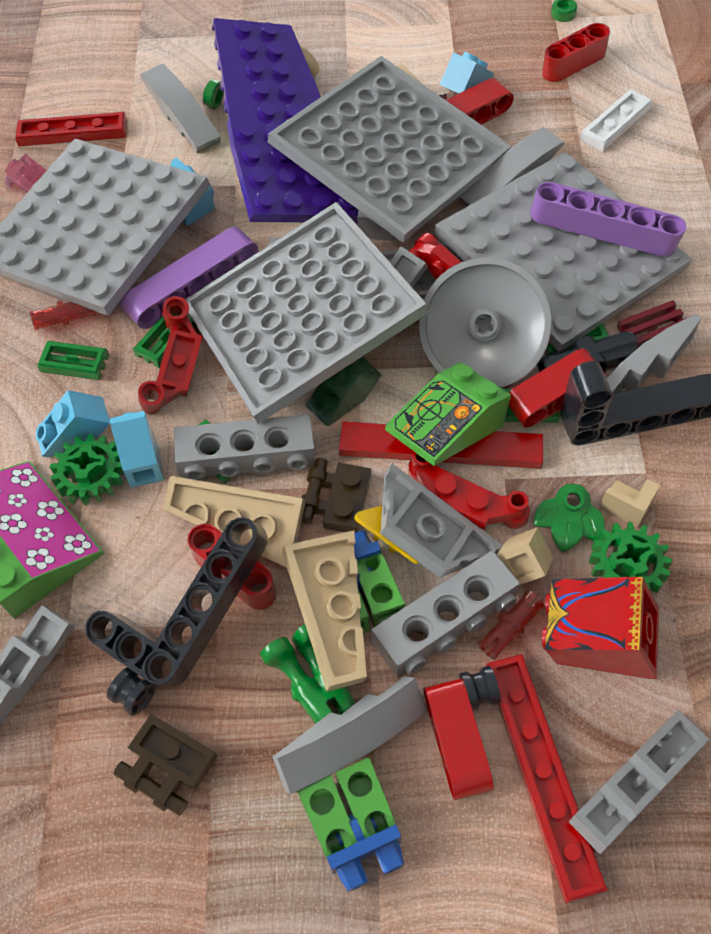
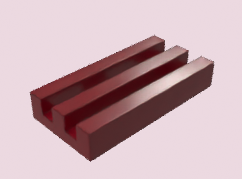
M672 300L619 320L617 329L620 333L628 331L629 333L633 332L634 335L645 331L649 332L636 337L639 348L668 327L685 320L682 318L684 313L681 309H675L677 304ZM671 321L675 322L660 329H657L658 326H661L663 324L669 323Z

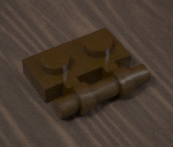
M316 458L314 467L309 469L306 480L309 484L306 494L301 497L305 500L301 522L310 524L313 521L314 514L324 516L322 524L325 529L341 532H358L359 523L355 521L354 517L357 512L363 511L372 469L338 462L336 473L332 474L326 471L328 461L324 458ZM322 487L331 489L328 501L319 498Z
M150 714L128 746L131 752L139 756L133 767L121 761L116 766L114 775L123 780L124 787L134 793L140 791L153 799V805L162 811L169 809L180 816L186 809L188 801L177 795L178 789L183 783L196 791L216 760L217 754ZM153 765L168 774L162 785L148 777V773Z

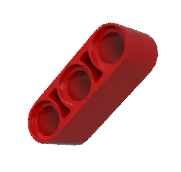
M593 23L549 45L544 55L543 78L550 82H558L603 59L606 55L610 28L603 23Z
M489 78L446 101L482 125L508 111L513 104L514 95L496 78Z
M582 348L574 351L517 385L509 392L511 397L508 407L524 428L532 427L561 410L571 371L582 363L595 361L586 349Z
M210 524L195 526L191 529L187 538L194 560L201 567L222 534L221 531ZM205 543H213L208 549H199ZM231 561L223 565L221 569L222 578L227 577L232 570H225L226 566L232 563ZM257 562L237 597L256 610H263L271 606L277 594L271 572L260 562ZM256 584L267 585L262 591H250Z
M460 678L424 687L423 692L428 714L453 800L493 791L494 783L463 680Z

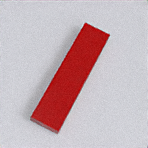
M125 112L18 120L15 140L18 146L68 143L74 139L93 141L126 138L127 117Z

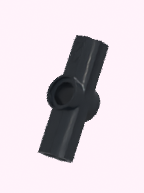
M628 331L598 340L591 336L582 337L573 342L566 350L541 357L537 367L539 372L574 351L584 348L601 365L605 372L608 367L620 364L638 349L637 338L633 332L629 333Z

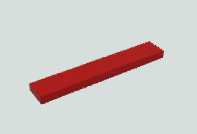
M342 421L339 456L411 460L414 451L385 430L386 424ZM495 431L442 462L542 469L543 434Z
M523 654L486 663V666L489 665L492 668L498 683L501 697L498 707L565 904L606 892L608 889L592 846L569 823L579 809Z

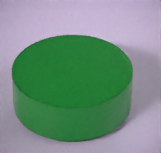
M555 0L551 8L552 18L560 22L573 20L577 13V3L574 0Z
M216 79L208 81L203 92L204 105L213 109L220 105L224 96V92L221 90V81Z

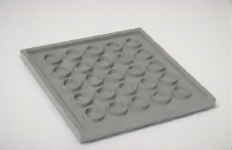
M383 56L368 64L268 133L269 144L402 243L477 182L512 147Z
M74 139L0 223V275L109 316L210 187L208 178Z
M567 152L558 155L437 223L434 231L463 261L475 258H498L512 262L531 274L543 289L551 311V333L548 342L558 352L564 350L576 340L582 338L688 268L692 261V258L679 247L671 256H658L534 221L530 215L531 206L537 187L544 182H553L623 201Z
M337 202L185 299L189 305V314L258 424L430 313L425 301Z

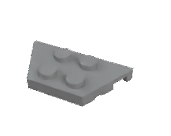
M393 463L384 474L380 533L441 578L469 566L491 550L496 554L503 546Z

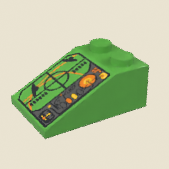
M460 362L438 373L386 424L385 430L435 466L502 428L511 395L472 370L471 367Z

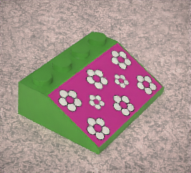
M30 461L0 470V604L15 619L104 554Z

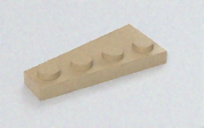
M170 476L163 510L195 525L210 524L221 532L224 531L231 520L237 517L248 518L260 525L268 535V543L261 556L287 568L282 553L284 545L297 543L305 500L303 498ZM248 529L242 534L241 545H245L251 540L252 529Z
M354 531L284 545L282 551L327 692L362 683L367 677L363 628H361L360 623L361 603L357 588L358 568L354 553Z

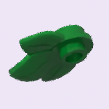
M578 484L562 486L554 498L543 501L537 507L534 515L535 526L551 527L553 540L561 552H566L574 547L582 536L591 541L599 540L601 531L605 529L602 513L591 505L588 491ZM569 495L577 496L579 505L571 506L567 502V497Z

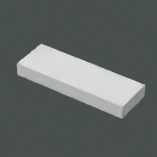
M630 89L581 132L580 140L603 152L651 109L653 101Z

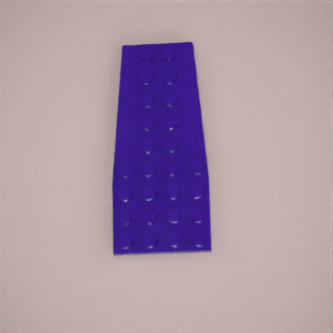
M214 18L212 24V31L215 32L214 47L215 50H218L219 58L217 65L222 75L220 84L221 90L225 93L224 109L225 113H228L229 118L227 128L231 152L250 222L304 223L337 202L355 223H358L359 210L268 143V133L321 97L292 26L270 22Z

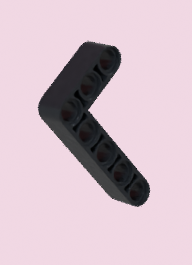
M588 361L576 366L571 371L560 410V417L571 444L576 446L710 418L711 374H702L612 393L601 365L596 361Z
M237 517L231 520L158 638L126 616L108 611H97L90 615L85 624L86 637L91 643L152 684L163 686H178L182 684L189 676L264 552L268 543L266 531L260 525L245 517ZM252 529L251 540L247 544L241 545L242 534L246 530ZM231 561V573L227 577L222 578L221 569L223 565ZM211 593L212 604L208 610L203 611L202 600L207 594ZM111 621L112 632L106 637L105 628ZM190 626L192 636L189 642L184 644L182 633L186 627ZM140 640L142 649L140 654L135 657L133 647ZM169 659L171 671L167 677H164L162 666Z

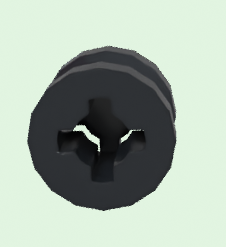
M489 665L481 667L480 671L474 674L467 671L459 673V679L461 678L464 682L473 711L478 710L481 704H500L501 697L498 683Z
M127 667L111 682L107 691V698L114 704L121 703L124 705L125 712L131 716H136L151 701L156 685L147 680H142L137 673Z

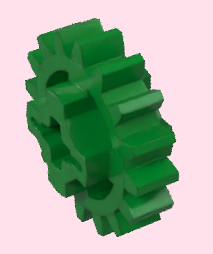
M89 434L86 441H82L79 436H76V444L71 446L65 442L63 446L66 451L64 453L55 452L54 457L58 463L50 464L49 468L53 473L50 479L62 497L67 496L73 504L80 498L84 505H88L90 498L94 497L100 503L102 502V494L107 493L113 496L114 492L111 487L113 485L122 486L123 484L120 475H124L116 443L115 441L109 443L104 435L98 441H96L93 434Z
M628 522L626 529L622 530L621 526L615 523L611 533L603 529L598 538L599 540L595 539L591 548L593 552H591L589 557V563L596 566H594L591 575L592 577L602 576V578L643 577L649 590L658 593L663 585L662 582H666L671 573L667 569L672 564V558L665 557L669 546L657 544L660 537L658 533L653 534L651 537L647 535L646 525H643L638 531L634 530L633 522ZM611 546H613L614 550L611 553V556L607 558L606 552ZM650 564H653V573L648 576V567Z

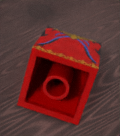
M643 577L552 579L551 593H547L545 597L548 624L542 630V646L556 664L646 679H657L659 607Z

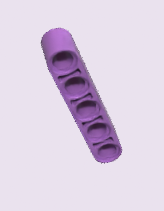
M544 182L537 187L530 210L532 219L540 224L664 257L675 253L687 229L685 221L674 214L553 182Z
M230 227L129 290L121 299L120 306L139 328L148 329L154 326L163 316V304L166 299L172 296L187 299L258 253V246L240 228Z

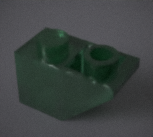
M362 356L319 384L306 403V406L325 426H330L365 401L382 374Z

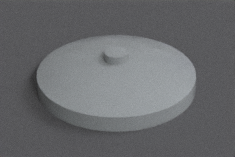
M491 257L475 258L461 262L444 272L431 286L424 299L430 313L419 319L420 339L429 361L439 373L462 362L502 388L526 376L540 361L548 345L551 333V311L546 295L531 274L512 262Z

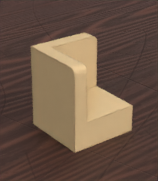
M647 479L641 490L638 491L616 480L612 487L606 490L599 509L626 523L633 522L634 527L638 528L651 506L660 485Z
M538 527L508 538L497 554L499 559L519 581L520 585L546 576L553 561V555Z

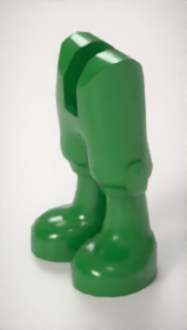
M305 624L295 631L291 641L310 666L314 678L305 674L287 637H281L272 641L260 652V657L264 664L280 669L291 680L290 691L292 699L301 704L315 724L329 713H332L326 704L329 700H331L339 715L355 704L348 687L326 691Z

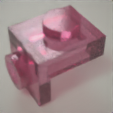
M25 153L18 161L13 159L6 167L5 172L7 176L5 184L10 188L15 183L28 193L47 170Z

